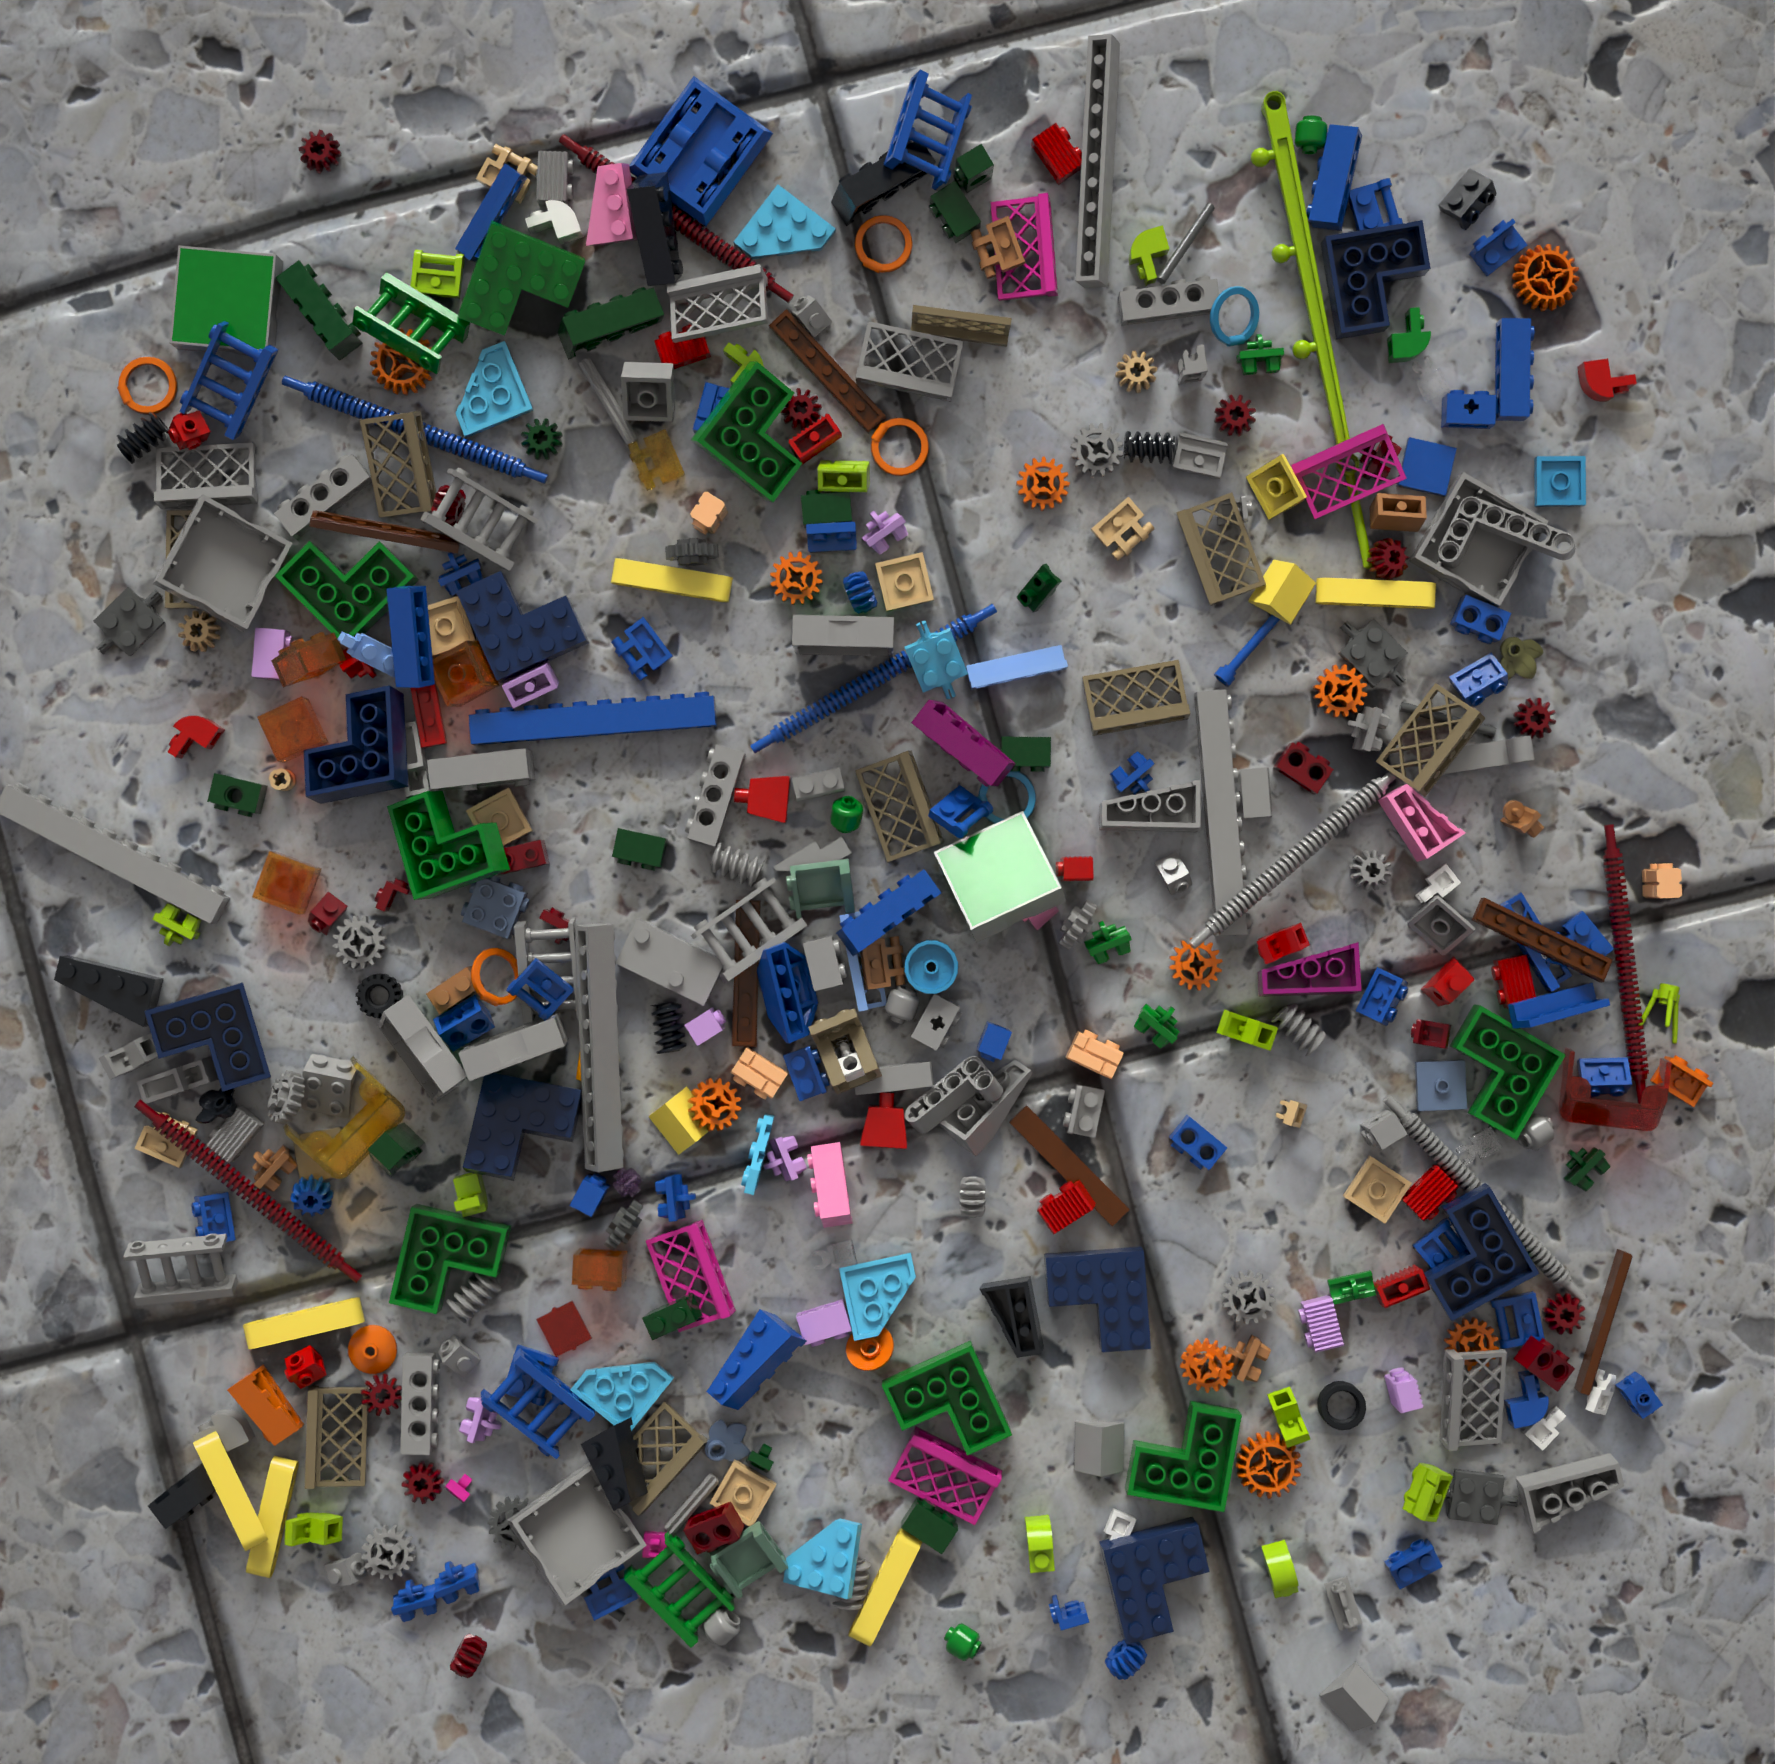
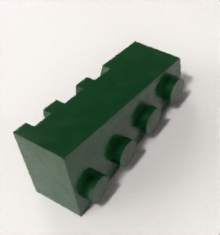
M298 260L279 274L276 279L292 301L298 305L300 312L307 321L314 326V331L325 343L327 349L340 361L363 344L359 339L361 332L352 323H347L344 319L347 315L339 303L335 305L329 299L332 294L324 283L319 286L314 279L318 275L309 264L304 266Z
M645 287L638 288L632 292V295L626 297L617 295L611 298L608 303L601 305L600 302L589 305L587 310L581 312L572 310L564 314L557 333L568 360L576 357L575 352L583 348L587 352L596 349V346L600 345L605 339L610 342L618 340L625 335L627 330H629L630 334L660 323L664 317V312L654 287L647 290Z
M401 1123L385 1131L368 1148L370 1157L392 1177L402 1166L404 1167L407 1163L409 1164L411 1161H414L423 1152L420 1147L425 1142L408 1125Z

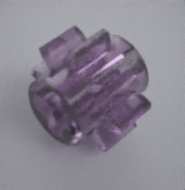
M623 1167L614 1175L616 1181L612 1184L621 1196L625 1197L629 1194L633 1197L642 1189L639 1184L643 1180L632 1167L627 1171Z

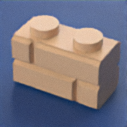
M704 492L698 501L699 505L696 504L690 513L693 519L692 525L694 526L693 528L704 535L708 532L715 534L720 526L719 521L722 522L728 511L723 501L709 492Z
M1673 863L1650 864V869L1642 871V882L1645 883L1642 885L1643 897L1680 898L1682 896V884H1679L1682 881L1681 869L1673 868Z
M1086 1029L1083 1033L1078 1031L1067 1052L1066 1058L1112 1079L1123 1056V1052L1119 1051L1120 1045L1109 1040L1106 1043H1102L1096 1040L1097 1034Z
M746 1047L731 1071L735 1075L733 1077L734 1081L744 1087L746 1084L751 1085L755 1088L753 1092L765 1100L767 1097L773 1098L788 1074L787 1071L749 1047Z

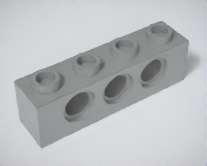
M1203 276L1196 278L1195 282L1186 283V280L1181 279L1172 281L1171 285L1162 286L1161 283H1152L1147 285V288L1138 289L1137 286L1125 287L1118 295L1121 326L1208 315L1211 312L1215 299L1219 295L1217 279ZM1187 293H1197L1199 300L1196 302L1190 301L1187 298ZM1171 295L1175 303L1167 305L1163 302L1162 297ZM1146 298L1150 301L1151 306L1149 308H1142L1138 300Z
M353 454L349 456L344 455L336 461V466L331 470L322 471L316 477L317 480L310 486L309 484L304 485L297 491L298 495L292 500L287 499L279 504L278 510L274 514L291 537L298 540L314 528L309 527L310 518L314 510L333 513L372 483L370 474ZM343 474L347 475L346 484L338 486V477ZM323 489H327V498L319 501L318 493ZM307 504L309 508L307 514L300 516L298 513L299 507Z
M717 744L715 749H710L707 757V762L710 763L708 772H703L699 786H703L700 796H695L692 809L696 811L693 819H688L685 832L689 833L687 838L717 847L746 755L745 753ZM719 765H725L728 768V774L723 779H719L715 775V769ZM713 788L719 789L721 797L717 802H711L708 799V792ZM704 812H711L714 817L713 822L708 826L703 825L700 820Z
M406 1352L402 1356L400 1455H430L434 1448L438 1447V1433H435V1423H438L439 1409L435 1408V1399L439 1398V1384H436V1374H439L440 1360H436V1352ZM421 1373L425 1375L427 1383H418L416 1374ZM416 1398L424 1399L426 1408L421 1409L417 1407L415 1403ZM415 1423L424 1424L426 1432L419 1433L415 1429Z

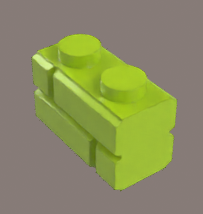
M820 461L818 466V491H868L870 485V461Z
M1419 1463L1412 1472L1413 1480L1410 1489L1404 1494L1405 1502L1402 1509L1420 1520L1437 1522L1453 1476L1434 1465Z

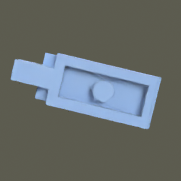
M343 631L341 632L337 640L340 641V644L348 647L346 651L348 654L395 677L391 647L363 633H357L353 637Z

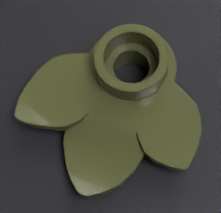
M1509 637L1501 643L1500 652L1502 659L1500 664L1508 673V680L1515 673L1523 678L1532 679L1537 670L1534 659L1540 657L1544 652L1542 647L1534 640L1527 639L1522 641L1517 637ZM1513 645H1515V646H1516V650H1515V652L1512 654V653H1511V648H1512Z

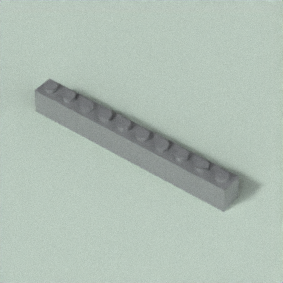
M1112 34L1088 36L1075 281L1083 288L1108 287L1120 43Z
M1226 689L1194 693L1213 914L1217 913L1220 908L1222 909V906L1225 904L1227 905L1229 900L1232 901V898L1244 889L1243 880L1247 879L1246 866L1241 864V856L1245 853L1244 843L1239 841V831H1242L1241 816L1237 817V807H1240L1239 792H1235L1234 784L1238 782L1237 768H1233L1232 758H1236V748L1234 743L1231 744L1230 734L1234 733L1233 719H1229L1228 710L1232 709L1231 695H1227ZM1243 913L1240 918L1238 917L1237 921H1233L1231 926L1228 925L1226 930L1223 929L1221 934L1217 933L1215 936L1248 934L1247 929L1251 928L1250 914Z
M16 783V785L6 784L0 796V814L210 924H217L230 899V897L224 895V889L213 884L211 887L203 884L204 879L192 873L189 876L182 873L180 866L171 862L165 864L159 861V855L151 851L144 853L138 850L139 845L127 839L124 842L117 839L115 832L106 828L100 830L94 827L95 822L85 817L79 819L73 816L74 811L60 805L57 808L51 804V799L41 794H38L37 797L29 793L30 788L20 783Z
M607 923L575 925L585 1169L595 1172L623 1168L624 1159L622 1148L623 1126L621 1124L622 1102L620 1100L621 1078L619 1076L620 1054L618 1052L619 1029L617 1027L618 1005L616 1003L617 981L615 979L616 956L614 954L615 932L613 924Z

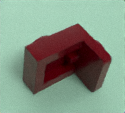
M395 878L394 882L386 881L384 888H380L376 894L375 902L377 904L375 908L388 912L397 891L406 895H412L411 889L408 888L409 883Z
M327 892L310 911L308 923L316 932L328 935L331 927L344 914L348 906L330 892Z
M554 907L551 910L544 909L539 917L559 929L568 928L570 921L564 918V912ZM569 938L556 939L555 943L560 945L563 941L568 942Z
M1417 1019L1416 1024L1414 1023L1411 1029V1038H1413L1414 1044L1448 1049L1451 1025Z

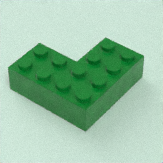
M491 220L460 306L458 318L505 336L521 290L568 308L584 267L585 258Z
M750 361L691 440L769 502L775 501L803 464L765 433L795 393L757 361Z
M309 541L275 575L337 639L342 631L353 637L357 633L365 634L389 610L387 588L414 586L419 581L380 541L347 574L317 545Z
M426 791L387 806L414 900L431 899L510 870L497 823H480L455 833L443 791Z
M1476 1004L1472 1006L1450 1044V1047L1491 1070L1467 1113L1506 1136L1517 1140L1566 1055L1521 1028H1513L1512 1023Z
M421 1204L413 1205L410 1209L389 1303L438 1314L442 1310L451 1268L496 1278L501 1272L511 1225L472 1216L463 1217L459 1213Z
M971 1340L882 1380V1388L902 1431L947 1411L967 1456L1012 1436L1011 1428Z
M1190 1401L1181 1448L1133 1440L1125 1483L1127 1495L1225 1512L1242 1414L1238 1409Z

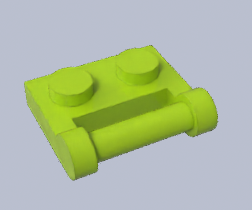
M415 249L410 286L424 295L460 299L465 255L431 254ZM422 264L454 266V271L422 268Z

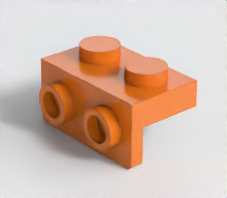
M1676 1055L1674 1058L1665 1056L1650 1081L1689 1106L1695 1107L1706 1087H1712L1714 1083L1708 1080L1709 1075L1702 1070L1696 1068L1693 1071L1688 1068V1062Z

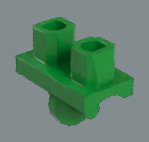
M1256 334L1254 342H1247V349L1256 350L1239 351V355L1236 356L1237 364L1241 363L1243 375L1256 374V362L1265 361L1266 373H1278L1280 371L1281 359L1284 356V348L1263 349L1272 347V341H1263L1262 334Z
M1100 921L1098 922L1100 929L1092 932L1093 938L1084 942L1090 956H1093L1098 964H1102L1109 960L1106 950L1115 947L1118 955L1131 952L1129 941L1132 939L1125 926L1116 929L1115 924L1106 927L1104 922Z
M1145 1004L1141 1008L1139 1017L1134 1025L1143 1034L1150 1026L1154 1028L1157 1033L1152 1037V1041L1159 1048H1163L1169 1042L1173 1044L1180 1032L1174 1027L1178 1020L1172 1016L1175 1010L1172 1006L1164 1010L1159 1005L1154 1010L1148 1004Z
M1370 1270L1327 1280L1334 1305L1377 1295Z

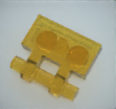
M666 429L643 438L647 448L640 450L637 442L628 445L631 452L629 455L632 462H635L640 473L638 475L640 482L644 483L647 491L656 487L653 478L658 476L663 485L685 476ZM651 456L656 467L648 470L644 458Z

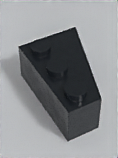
M1031 1276L983 1283L980 1291L985 1296L1016 1357L1041 1354L1044 1345Z
M632 1417L581 1444L613 1511L648 1493L642 1464L638 1463L635 1451L638 1448L637 1440H633L630 1427L633 1425Z
M203 1463L148 1505L165 1529L178 1519H181V1521L187 1519L194 1513L192 1508L196 1505L204 1506L214 1498L212 1493L216 1490Z

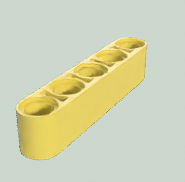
M615 558L611 583L728 603L733 578Z
M1347 578L1316 579V604L1413 609L1435 608L1436 583Z
M355 1297L244 1324L243 1329L248 1349H255L365 1322L360 1297Z
M214 1431L193 1442L245 1552L267 1541V1535L217 1432Z
M273 1456L258 1514V1519L268 1540L250 1549L246 1573L271 1578L274 1573L299 1461Z
M902 1528L899 1529L863 1601V1607L859 1609L848 1633L849 1637L869 1647L873 1644L922 1544L921 1540Z

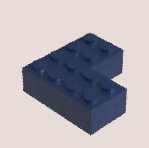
M1423 220L1324 237L1320 244L1336 340L1385 332L1390 326L1383 283L1425 276L1431 269Z
M501 571L456 591L492 672L500 683L547 660L551 661L590 643L574 607L566 595L523 614L506 575Z
M388 685L345 694L348 741L304 750L305 794L307 798L323 804L408 787L404 694Z
M243 982L144 1011L158 1059L208 1045L222 1092L271 1077Z
M496 1073L485 1075L482 1081L463 1169L470 1173L514 1181L525 1133L573 1142L582 1104V1090Z
M1484 1183L1442 1206L1466 1250L1424 1272L1451 1321L1539 1274L1489 1185Z
M1142 1247L1044 1254L1047 1302L1049 1307L1096 1304L1101 1352L1151 1349L1145 1259Z
M1193 1516L1136 1531L1125 1537L1099 1541L1121 1635L1126 1645L1174 1632L1163 1584L1210 1572L1199 1525Z

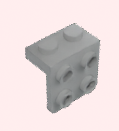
M311 1054L303 1069L304 1082L302 1085H305L304 1098L301 1100V1108L307 1111L347 1118L350 1114L352 1084L359 1072V1063Z

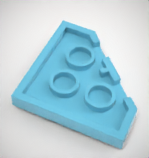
M777 184L733 243L752 259L772 255L797 254V252L810 250L811 252L820 251L836 232V228Z
M505 341L481 351L476 369L470 377L465 389V395L455 414L466 438L533 411Z
M765 1113L763 1119H758L755 1131L759 1133L758 1140L752 1143L748 1156L749 1159H752L751 1166L747 1165L741 1185L745 1186L744 1193L754 1195L757 1189L775 1115Z
M911 1253L839 1268L854 1341L878 1336L916 1278Z
M656 1362L586 1369L570 1390L613 1425L632 1417L633 1425L630 1426L632 1431L674 1377Z
M841 1518L832 1522L786 1558L788 1569L784 1572L783 1582L844 1599L852 1598L862 1524Z

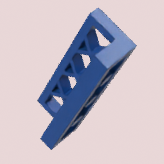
M507 164L503 165L455 248L470 261L477 262L491 220L501 224L527 180L526 176Z
M1522 892L1500 904L1515 912L1511 904L1519 900L1524 908L1522 916L1526 917L1528 914L1532 921L1541 925ZM1517 943L1522 953L1527 955L1528 963L1545 991L1552 992L1560 987V983L1572 977L1567 966L1557 961H1551L1548 957L1543 959L1540 953ZM1550 963L1559 965L1564 974L1555 979L1549 969Z
M1585 983L1507 1005L1513 1028H1531L1610 1006L1609 998L1596 999L1593 983Z

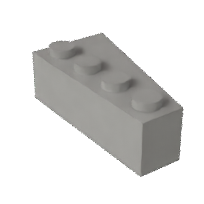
M1201 779L1163 789H1155L1145 793L1102 801L1099 806V830L1197 832L1201 828Z
M1611 1453L1515 1477L1525 1520L1533 1533L1542 1530L1541 1527L1550 1522L1555 1523L1561 1520L1562 1516L1573 1510L1576 1512L1584 1508L1583 1505L1592 1500L1597 1501L1624 1487L1620 1465Z

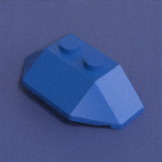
M786 942L763 950L757 968V975L768 1018L785 1042L791 1043L810 1034L808 1027L811 1026L814 1020L818 999L816 991L813 989L806 956Z

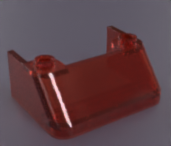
M1565 1048L1566 1056L1564 1057L1559 1100V1114L1565 1121L1642 1131H1652L1657 1128L1668 1100L1672 1062L1665 1058H1660L1658 1084L1650 1085L1643 1090L1640 1104L1591 1098L1590 1083L1583 1077L1572 1076L1575 1051L1571 1048Z

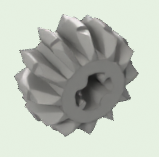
M1367 850L1362 851L1363 859L1358 855L1354 856V860L1358 865L1350 864L1351 869H1356V873H1352L1350 878L1359 877L1355 885L1359 887L1364 883L1365 891H1369L1371 885L1374 890H1379V883L1382 885L1388 883L1383 876L1392 875L1390 871H1385V868L1391 866V862L1382 863L1386 855L1381 854L1377 858V850H1372L1370 855ZM1370 863L1372 868L1375 869V874H1369L1366 871V867H1371Z
M970 1176L963 1177L961 1180L960 1213L962 1216L976 1218L984 1215L986 1185L983 1178Z

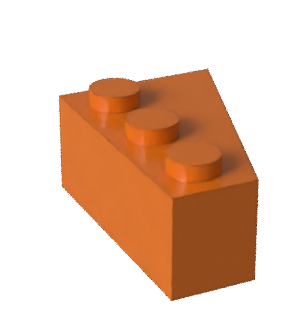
M264 1364L227 1389L259 1427L264 1438L274 1446L304 1425Z

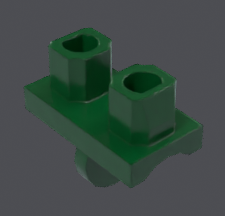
M1043 564L1018 594L1017 599L1024 607H1029L1032 612H1037L1049 596L1055 593L1056 588L1062 581L1051 572L1047 564Z
M1582 1147L1577 1153L1570 1149L1567 1154L1571 1160L1566 1166L1571 1171L1564 1179L1569 1184L1577 1186L1583 1191H1588L1593 1186L1594 1181L1586 1174L1593 1168L1599 1175H1602L1611 1167L1604 1158L1606 1154L1601 1149L1598 1150L1595 1147L1589 1152Z

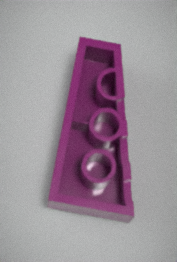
M928 700L911 722L928 738L940 745L944 752L959 760L958 763L964 769L973 771L978 775L977 780L986 787L989 785L998 787L1016 764L944 702Z
M1359 942L1260 970L1257 972L1259 997L1356 994L1361 992Z

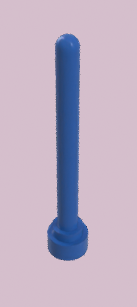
M1271 615L1229 665L1225 664L1224 667H1219L1214 676L1222 684L1229 687L1235 680V671L1280 619Z

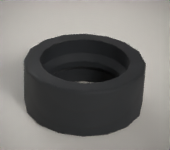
M1334 1381L1326 1385L1319 1394L1317 1400L1318 1411L1322 1419L1332 1428L1350 1430L1358 1426L1364 1419L1366 1401L1362 1393L1353 1384L1345 1381ZM1340 1391L1350 1393L1356 1401L1355 1412L1351 1417L1344 1420L1331 1416L1327 1406L1329 1398L1334 1393Z

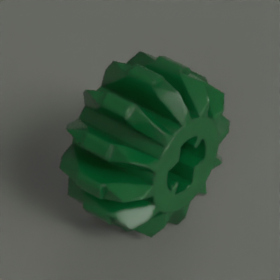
M545 418L541 425L538 419H534V427L529 423L526 424L529 433H521V436L527 439L521 442V445L528 447L526 453L529 456L534 454L536 460H540L542 454L546 460H549V452L556 456L558 452L554 447H562L563 443L557 439L563 435L559 431L555 432L558 428L556 423L549 426V420ZM544 434V436L547 438V441H542V443L540 444L537 441V438H542Z

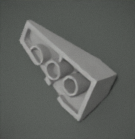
M1012 1061L993 1074L1003 1087L1002 1096L998 1100L988 1102L977 1092L940 1122L939 1125L960 1146L977 1156L993 1139L1033 1072L1018 1061Z

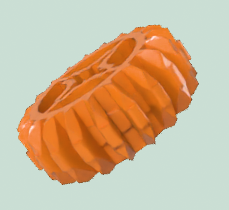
M1546 244L1544 249L1541 245H1537L1534 250L1528 249L1526 256L1521 255L1518 259L1520 263L1514 265V270L1517 272L1512 275V279L1517 280V282L1512 285V288L1520 289L1516 297L1519 298L1523 295L1525 297L1523 300L1524 305L1529 301L1532 302L1531 310H1534L1539 305L1541 312H1544L1547 307L1553 311L1557 305L1560 307L1564 306L1565 300L1569 301L1573 297L1571 292L1577 290V286L1574 283H1577L1580 277L1573 274L1579 270V267L1571 266L1575 258L1568 260L1566 258L1568 251H1564L1562 254L1559 253L1560 246H1556L1552 251L1550 244ZM1536 261V274L1528 278V269L1531 263ZM1549 261L1554 263L1558 268H1553L1550 265ZM1544 275V277L1552 278L1548 281L1547 279H1542L1540 277ZM1563 277L1561 291L1555 295V281ZM1532 287L1539 288L1542 294L1536 292Z
M399 328V331L405 334L403 328ZM409 329L406 335L410 336L414 331ZM422 337L419 343L431 349L432 347H428L430 345L429 340H422ZM375 342L374 346L379 350L378 352L371 351L372 357L377 359L370 361V365L377 367L372 371V374L379 376L377 382L380 385L384 384L385 390L389 391L393 387V393L398 395L402 388L403 394L408 395L409 388L414 393H418L417 385L424 389L426 384L423 381L425 379L432 381L433 378L428 374L431 372L430 370L418 367L413 360L393 350L384 343L381 345ZM387 356L393 360L392 372L389 376L385 368ZM395 357L407 360L412 367L407 364H400ZM411 372L415 374L413 377L409 379L398 380V378H402V376L405 373Z
M1269 1431L1265 1432V1438H1262L1258 1432L1256 1433V1441L1248 1437L1247 1440L1250 1445L1247 1447L1245 1444H1241L1240 1447L1244 1453L1239 1452L1236 1456L1242 1461L1235 1463L1236 1468L1241 1469L1236 1474L1238 1478H1243L1241 1481L1243 1487L1249 1485L1248 1491L1250 1493L1257 1490V1496L1260 1498L1264 1492H1266L1268 1499L1272 1498V1492H1275L1277 1497H1281V1489L1289 1493L1290 1489L1287 1485L1290 1483L1296 1486L1297 1484L1293 1476H1301V1473L1295 1470L1302 1467L1300 1461H1295L1301 1457L1299 1452H1293L1296 1446L1287 1448L1284 1439L1280 1440L1278 1432L1274 1434L1273 1438H1271ZM1267 1447L1279 1448L1285 1452V1455H1270ZM1259 1450V1459L1250 1466L1253 1455ZM1265 1455L1271 1461L1270 1469L1272 1474L1265 1467L1267 1461ZM1287 1463L1285 1473L1278 1479L1277 1473L1279 1469L1285 1467ZM1251 1475H1267L1270 1483L1257 1481Z

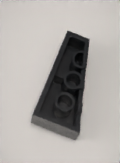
M912 140L907 142L906 149H908V153L935 165L936 161L926 147L914 141L912 142ZM886 152L880 156L879 161L873 164L871 162L864 164L856 174L848 173L839 180V185L831 203L845 225L848 226L854 222L853 218L862 211L864 215L873 210L872 207L879 202V199L882 198L884 201H887L899 191V186L905 189L928 173L905 162L899 163L896 167L890 169L884 166L887 156Z
M668 172L639 175L627 188L647 285L655 286L676 283L683 274V264L681 259H679Z
M70 955L59 957L54 980L142 1027L149 1026L144 1011L157 1007L164 979Z

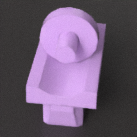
M872 511L869 514L873 520L866 524L870 532L861 538L866 545L872 547L880 555L889 548L884 539L889 533L893 535L896 541H900L908 535L904 525L906 521L898 513L888 518L889 515L886 511L879 516L875 511Z
M776 1137L769 1140L773 1151L766 1153L769 1162L763 1165L764 1169L772 1168L775 1176L782 1172L785 1181L797 1179L798 1174L806 1170L807 1167L802 1157L791 1160L789 1156V1151L798 1148L795 1137Z
M480 1397L468 1398L466 1410L474 1413L473 1420L463 1419L459 1432L468 1436L467 1441L470 1443L485 1441L486 1436L492 1435L493 1429H501L502 1423L496 1420L497 1412H490L482 1405Z

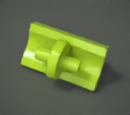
M167 903L161 913H155L152 920L170 929L167 930L162 927L159 931V934L165 936L164 944L167 946H171L173 942L180 945L183 943L184 938L179 936L178 933L190 940L198 939L201 934L198 932L202 919L188 913L183 923L177 921L176 918L181 908L171 903Z

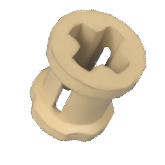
M279 768L273 770L269 776L270 785L276 790L289 791L296 784V776L287 769ZM280 775L284 776V779L287 780L286 784L281 783V780H279Z

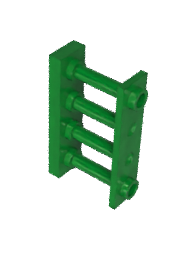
M386 272L380 282L379 294L381 296L368 311L356 306L354 308L352 325L437 375L442 356L439 354L452 339H456L463 344L468 338L470 322L458 318V314ZM389 301H392L402 308L387 324L376 316ZM410 314H414L423 321L410 336L397 330ZM431 326H434L444 332V334L429 349L420 344L419 340Z
M667 1532L664 1535L667 1547L642 1569L639 1568L637 1570L631 1564L624 1571V1580L692 1648L698 1642V1627L723 1604L732 1612L735 1609V1597L733 1593L729 1594L726 1588H723L684 1548L685 1544L678 1536L675 1535L673 1537ZM675 1554L683 1564L659 1586L655 1585L653 1587L648 1581V1576ZM691 1570L700 1581L678 1601L670 1604L664 1598L665 1593ZM708 1588L716 1598L692 1620H686L681 1615V1610Z

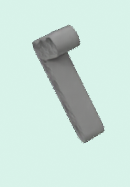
M1470 496L1463 499L1440 544L1438 554L1443 566L1446 568H1456L1462 562L1478 528L1559 560L1572 558L1576 548L1574 538L1567 532ZM1471 506L1478 508L1475 514L1469 515L1465 513L1466 509ZM1493 515L1501 517L1498 523L1492 524L1488 522V519ZM1515 524L1524 526L1521 532L1515 533L1511 531ZM1460 528L1468 530L1463 537L1455 536V532ZM1538 533L1547 535V538L1542 542L1534 540L1535 535ZM1561 542H1568L1570 544L1569 549L1565 551L1558 550L1557 546ZM1454 550L1457 552L1456 556L1452 559L1444 557L1447 551Z

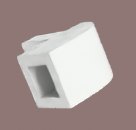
M545 201L548 211H535L530 214V217L525 218L531 234L554 227L561 245L584 237L574 211L561 201Z

